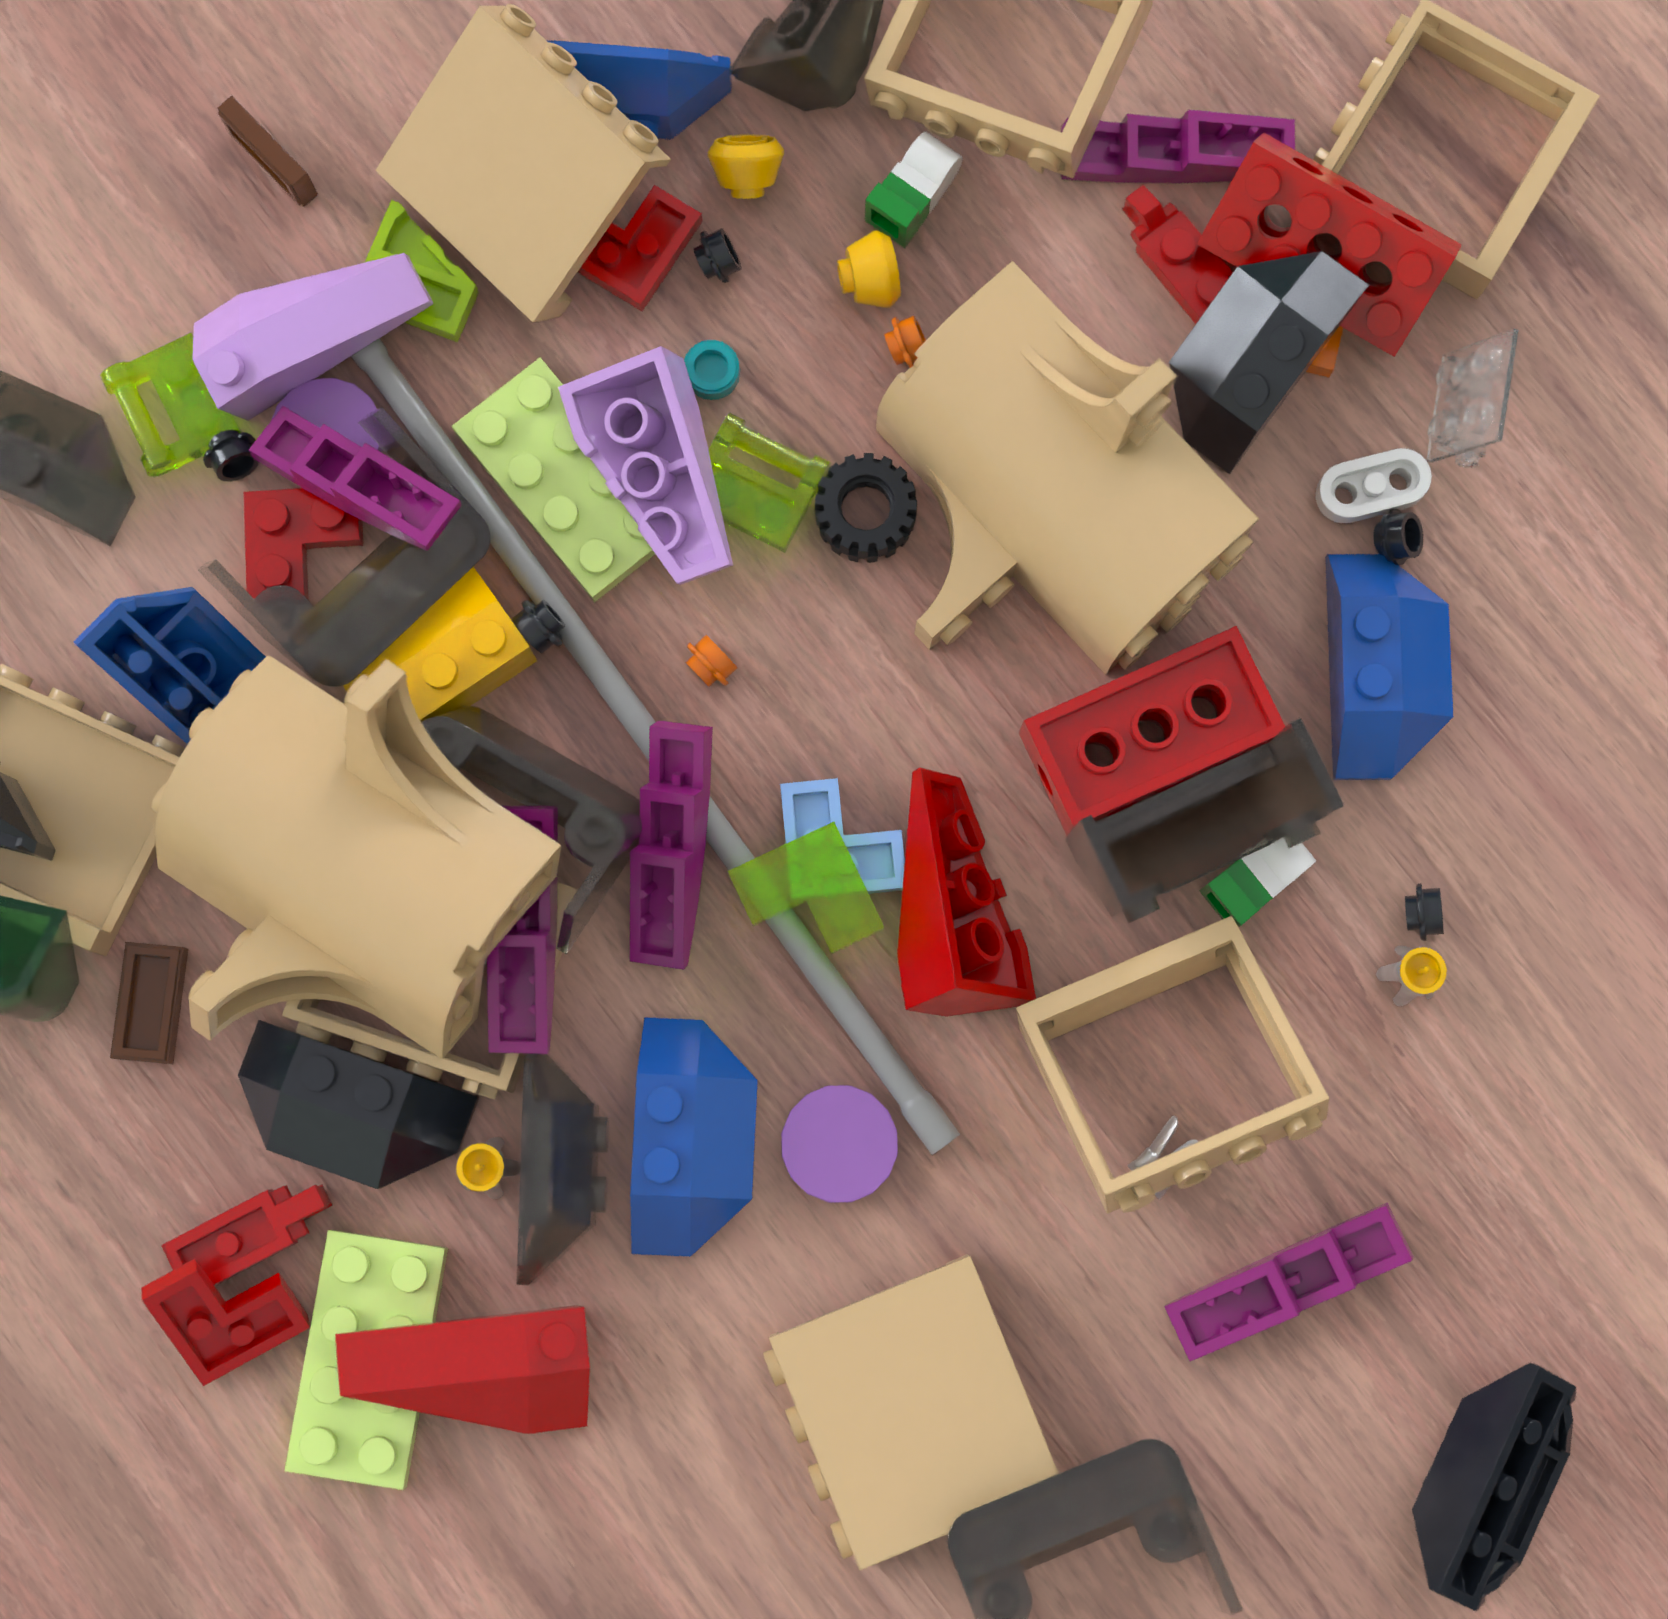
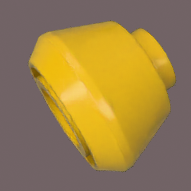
M758 134L720 137L713 142L708 150V158L719 185L723 188L731 189V197L738 199H752L764 196V188L774 185L784 156V148L775 137Z
M875 230L846 247V259L837 260L842 293H853L856 303L883 308L892 307L901 296L896 255L890 236Z

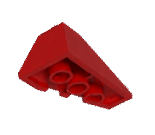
M921 767L912 772L897 949L905 1010L948 1017L1013 1008L1036 999L1028 948L1020 928L1011 931L999 899L1007 896L1000 878L991 879L981 856L980 850L985 845V838L961 777Z
M573 1305L335 1334L339 1395L342 1397L524 1434L587 1427L590 1363L585 1309L583 1306Z

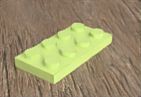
M538 358L451 427L458 438L595 603L653 557L655 553L639 532L637 523L625 506L609 490L605 484L607 481L592 460L584 455L574 441L558 389L563 384L545 362Z
M328 1230L284 1471L404 1490L407 1487L420 1412L340 1396L335 1334L436 1322L448 1253L447 1247Z

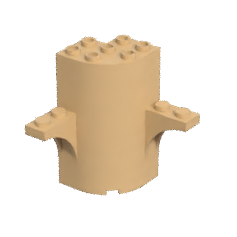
M1013 261L961 305L914 353L918 358L913 366L904 374L902 372L895 377L878 407L876 431L930 488L942 509L948 526L951 544L949 573L937 598L916 621L914 632L929 650L941 640L948 646L958 639L972 624L968 616L983 602L991 608L1010 592L1015 585L1010 580L1013 576L1105 675L1118 663L1124 670H1127L1149 650V644L1158 636L1155 630L1161 626L1168 633L1192 611L1191 606L1201 597L1199 593L1210 583L1208 577L1212 575L1217 582L1220 581L1244 558L1242 554L1254 543L1248 535L1259 518L1161 417L1172 404L1168 395L1177 377L1175 373L1160 358L1151 366H1137L1125 362L1103 349L1076 327Z
M268 655L252 671L245 670L235 679L229 694L214 710L207 708L195 718L189 730L190 742L180 756L168 782L160 788L152 802V810L157 813L155 845L158 869L247 928L234 941L229 951V957L215 972L208 970L203 973L191 988L188 997L191 1028L211 1041L232 1022L259 1008L290 1000H330L352 1005L372 1013L442 1060L478 1018L484 959L556 878L561 845L490 799L450 763L433 742L414 709L408 691L406 672L393 663L385 660L369 677L367 675L360 676L348 690L343 704Z

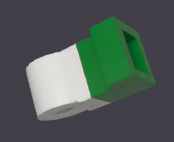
M923 132L910 146L903 160L895 165L882 184L877 183L865 199V221L880 232L890 236L891 240L905 249L950 186L961 166L963 157L928 132Z
M1285 825L1255 850L1251 849L1199 891L1221 919L1233 916L1237 926L1240 927L1312 866L1316 859L1290 827Z

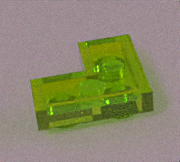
M835 822L829 823L728 871L752 926L806 902L831 954L874 935L885 928Z

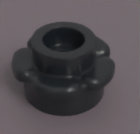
M722 228L710 234L705 230L700 233L701 245L694 248V254L701 270L708 279L717 276L723 283L729 282L728 276L741 270L740 260L731 240Z
M236 430L222 431L210 440L208 444L209 450L204 453L203 462L207 468H213L217 477L222 481L232 482L240 480L251 474L259 464L249 451L256 439L246 432L239 433Z
M1391 509L1382 516L1381 522H1378L1374 528L1373 539L1375 548L1388 561H1392L1395 565H1402L1407 559L1416 558L1420 555L1424 537L1421 522L1415 513H1402L1399 509Z
M524 600L521 603L524 609L512 618L519 632L540 653H544L553 644L560 647L563 641L559 632L565 627V623L558 613L544 600L537 605Z
M1422 883L1417 884L1416 895L1405 896L1407 930H1419L1420 939L1427 941L1426 935L1444 934L1440 888L1422 889Z

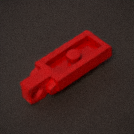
M1142 185L1125 198V205L1122 207V211L1136 226L1130 234L1137 245L1135 252L1196 324L1233 272L1220 257L1197 245L1201 233L1182 211L1179 212L1178 208L1171 202L1162 207L1156 197Z
M323 1184L320 1186L314 1185L293 1197L287 1185H284L274 1191L273 1189L266 1190L161 1246L173 1270L196 1258L214 1286H217L299 1243L298 1239L310 1233L304 1221L328 1209L333 1204Z

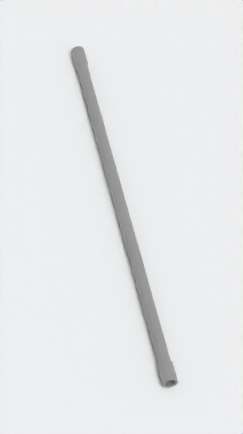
M379 338L353 354L351 357L357 366L365 371L533 603L537 605L544 600L561 617L565 623V627L559 632L563 644L649 761V726L656 721L391 360L383 342ZM710 797L706 834L707 842L901 1108L902 1115L931 1155L935 1154L958 1137L960 1133L931 1093L920 1085Z

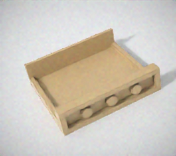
M507 4L506 6H479L375 171L534 323L562 316L572 301L564 292L566 287L648 170L654 167L667 166L671 159L657 146L659 140L649 128L637 121H630L616 107L617 99L608 89L596 82L588 81L575 68L577 62L568 51L557 44L548 43L534 29L536 23L528 13L512 4Z
M1 664L0 772L18 781L56 851L53 861L0 848V910L88 951L107 956L157 856L155 845L157 813L152 810L153 799L160 788L168 782L185 748L159 735H155L151 744L132 736L136 728L134 724L106 711L103 712L100 720H97L81 712L85 702L53 687L48 697L29 688L34 679Z
M964 1255L947 1262L946 1265L781 1333L777 1332L770 1335L769 1340L773 1349L763 1352L767 1367L776 1387L787 1383L795 1406L785 1409L790 1426L798 1444L807 1440L810 1442L817 1463L808 1466L815 1490L820 1501L832 1498L840 1519L830 1524L835 1541L843 1559L854 1555L859 1570H863L1063 1486L970 1255Z

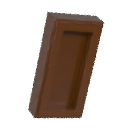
M232 95L217 108L219 111L218 115L228 133L299 206L305 207L318 195L308 173Z
M125 942L110 1054L111 1059L174 1064L188 957L187 948Z

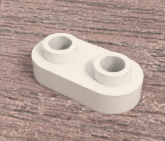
M1398 448L1339 463L1327 470L1319 481L1316 488V502L1324 516L1334 522L1344 524L1384 515L1391 509H1407L1418 503L1428 491L1432 478L1431 469L1422 455L1406 448ZM1393 474L1402 476L1407 483V488L1404 490L1395 489L1390 484L1389 476ZM1338 488L1347 489L1352 494L1353 502L1350 504L1339 502L1335 497V490Z

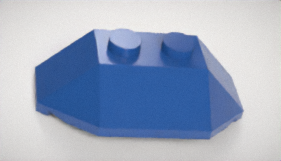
M546 40L548 43L557 44L568 51L577 62L575 68L588 81L596 82L608 89L617 99L616 107L630 121H637L649 128L658 139L672 140L732 91L730 57H706L700 53L671 49Z
M1327 554L1325 564L1333 780H1391L1453 718L1449 604L1402 567L1395 565L1392 561H1388L1384 555Z
M193 587L117 598L73 641L78 648L187 745L191 740L189 730L195 718L207 708L214 710L229 694L235 679L245 670L252 671L266 658L261 651Z
M644 1017L637 1068L630 1189L631 1254L691 1257L752 1200L758 1080L703 1020Z

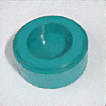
M705 340L697 343L687 352L684 362L696 396L706 400H718L728 396L736 388L740 378L739 360L735 351L729 345L718 340Z

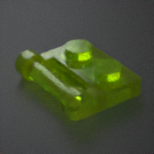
M192 332L130 362H120L111 365L100 374L107 393L115 394L143 452L140 461L149 477L164 475L204 456V453L209 450L208 444L210 440L222 431L236 430L242 433L234 415L217 409L192 360ZM149 380H152L180 440L170 445H164L136 387Z
M729 413L708 449L723 521L785 553L818 491V485L822 477L827 476L831 462L817 455L810 459L745 427L746 421ZM734 447H737L801 480L796 490L729 458L728 455Z

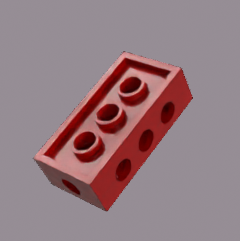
M1262 133L1252 143L1197 245L1237 267L1320 252L1316 236L1321 233L1334 235L1341 243L1342 253L1329 256L1369 284V287L1340 326L1395 357L1456 258L1462 244L1268 134ZM1280 205L1286 208L1291 215L1292 225L1290 227H1279L1273 224L1268 216V206ZM1369 262L1385 264L1391 271L1392 280L1386 283L1373 281L1366 273L1365 264Z
M1234 626L1025 719L1019 730V735L1066 835L1069 836L1276 743L1287 732V729L1237 626ZM1203 698L1208 700L1215 709L1216 718L1205 719L1198 716L1192 708L1191 699ZM1142 721L1156 723L1163 731L1164 741L1152 743L1145 740L1138 730V723ZM1091 744L1105 747L1111 754L1112 764L1106 767L1092 764L1085 755V747Z

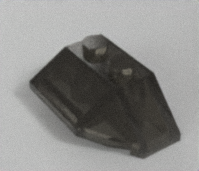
M0 370V498L111 547L136 496L130 481L127 479L104 417L99 413Z
M524 1053L516 1285L536 1283L596 1224V1212L606 1213L607 1177L597 1176L598 1152H608L609 1118L599 1117V1105L550 1053Z

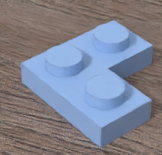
M838 778L780 784L791 901L902 891L905 865L902 830L844 835Z

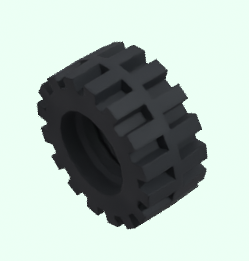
M864 453V458L856 459L853 454L845 457L844 463L840 465L837 463L833 464L828 470V475L822 477L815 497L816 524L824 542H828L831 545V550L839 556L843 553L848 555V560L858 562L859 558L867 559L868 563L877 562L878 557L885 555L888 558L894 555L896 549L899 546L903 547L908 541L917 516L916 490L913 482H909L907 479V472L901 466L899 468L894 467L892 459L883 456L882 460L874 459V453ZM862 487L879 490L885 495L890 505L888 518L875 529L863 530L853 527L846 521L841 508L843 500L849 492Z

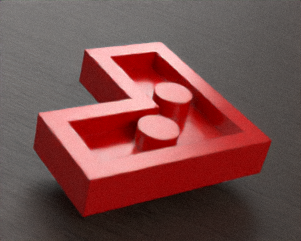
M654 185L624 230L614 223L610 224L578 270V273L642 312L703 222L702 213Z
M303 488L243 492L247 603L252 608L309 604L307 549L363 546L362 520Z
M195 1258L141 1287L142 1302L203 1386L310 1328L308 1314L280 1273L225 1301Z

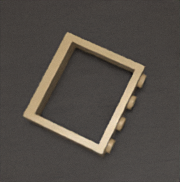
M901 0L864 77L870 105L888 111L889 118L900 120L906 117L922 123L930 132L940 137L953 138L955 135L974 142L979 149L989 155L1003 157L1007 154L1024 160L1032 169L1041 174L1044 169H1048L1073 178L1153 6V0H1075L1115 14L1116 17L1063 132L898 74L900 65L931 0Z
M1421 0L1411 18L1401 14L1392 27L1385 42L1393 46L1386 60L1383 61L1375 56L1358 85L1366 93L1358 106L1347 102L1331 130V133L1339 136L1331 151L1329 152L1320 147L1313 160L1339 174L1416 44L1556 121L1476 259L1459 250L1442 279L1469 296L1478 299L1496 274L1600 95L1429 0Z
M559 882L557 892L555 972L582 898V894L577 888ZM320 999L290 1000L285 1005L282 1016L299 1022L295 1033L326 1044L329 1043L332 1033L352 1039L354 1042L350 1052L383 1063L387 1052L409 1058L406 1067L407 1071L440 1081L444 1070L465 1077L461 1089L494 1100L498 1089L514 1093L527 1053H505L499 1070L447 1053L441 1060L414 1041L316 1009Z
M1229 916L1016 1007L1019 1029L1107 1214L1120 1208L1123 1212L1138 1210L1151 1203L1156 1197L1155 1193L1175 1184L1179 1188L1194 1186L1208 1178L1212 1168L1230 1160H1233L1234 1164L1249 1162L1262 1155L1267 1150V1144L1286 1136L1290 1140H1299L1307 1137L1322 1126L1321 1121L1327 1119L1329 1097L1233 916ZM1226 965L1296 1100L1113 1178L1048 1041Z

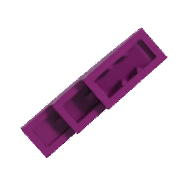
M1188 109L1181 119L1127 114L1121 123L1099 121L1074 177L1070 178L1061 174V179L1112 183L1167 184L1231 182L1252 143L1262 133L1268 134L1295 150V119ZM1069 118L1061 126V132H1063Z
M285 406L281 407L249 449L256 461L346 513L426 551L431 548L462 506L459 499L369 444L364 443L361 447L325 424L321 428L317 427Z
M659 720L649 726V783L640 788L639 845L630 851L629 962L681 970L688 966L706 847L713 727Z
M500 805L558 843V806ZM558 870L556 878L487 956L488 1053L548 1054L550 1052L556 958Z
M1385 1203L1213 1281L1166 1304L1164 1308L1191 1362L1299 1316L1300 1312L1355 1289L1357 1284L1413 1261L1414 1256L1388 1203Z

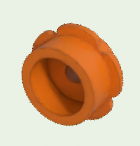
M914 315L901 321L897 317H893L891 323L894 329L884 334L887 346L896 365L906 362L908 367L911 368L918 358L914 353L926 341V338Z
M707 635L695 646L689 642L687 648L694 655L685 663L708 687L716 680L723 686L728 685L729 683L726 679L738 667Z

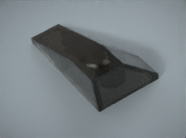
M792 0L775 22L771 18L765 17L754 29L731 66L733 77L805 112L828 107L838 108L844 105L854 96L857 90L856 84L869 64L884 0Z

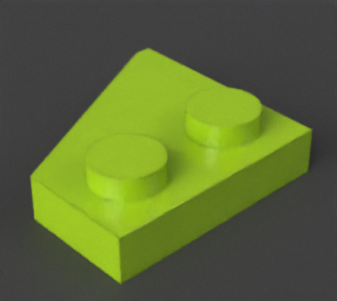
M391 200L365 262L401 253L407 254L434 304L404 323L458 343L478 296L477 286L458 265L453 264L437 242L429 234L426 235L411 219L406 209L399 202Z

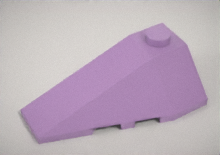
M401 253L235 296L194 323L192 360L217 409L249 421L282 400L290 390L322 375L434 303L409 256Z
M660 346L559 386L558 389L574 441L584 455L589 457L607 481L605 484L609 490L625 506L637 523L639 532L675 582L682 585L733 566L702 418L684 359Z

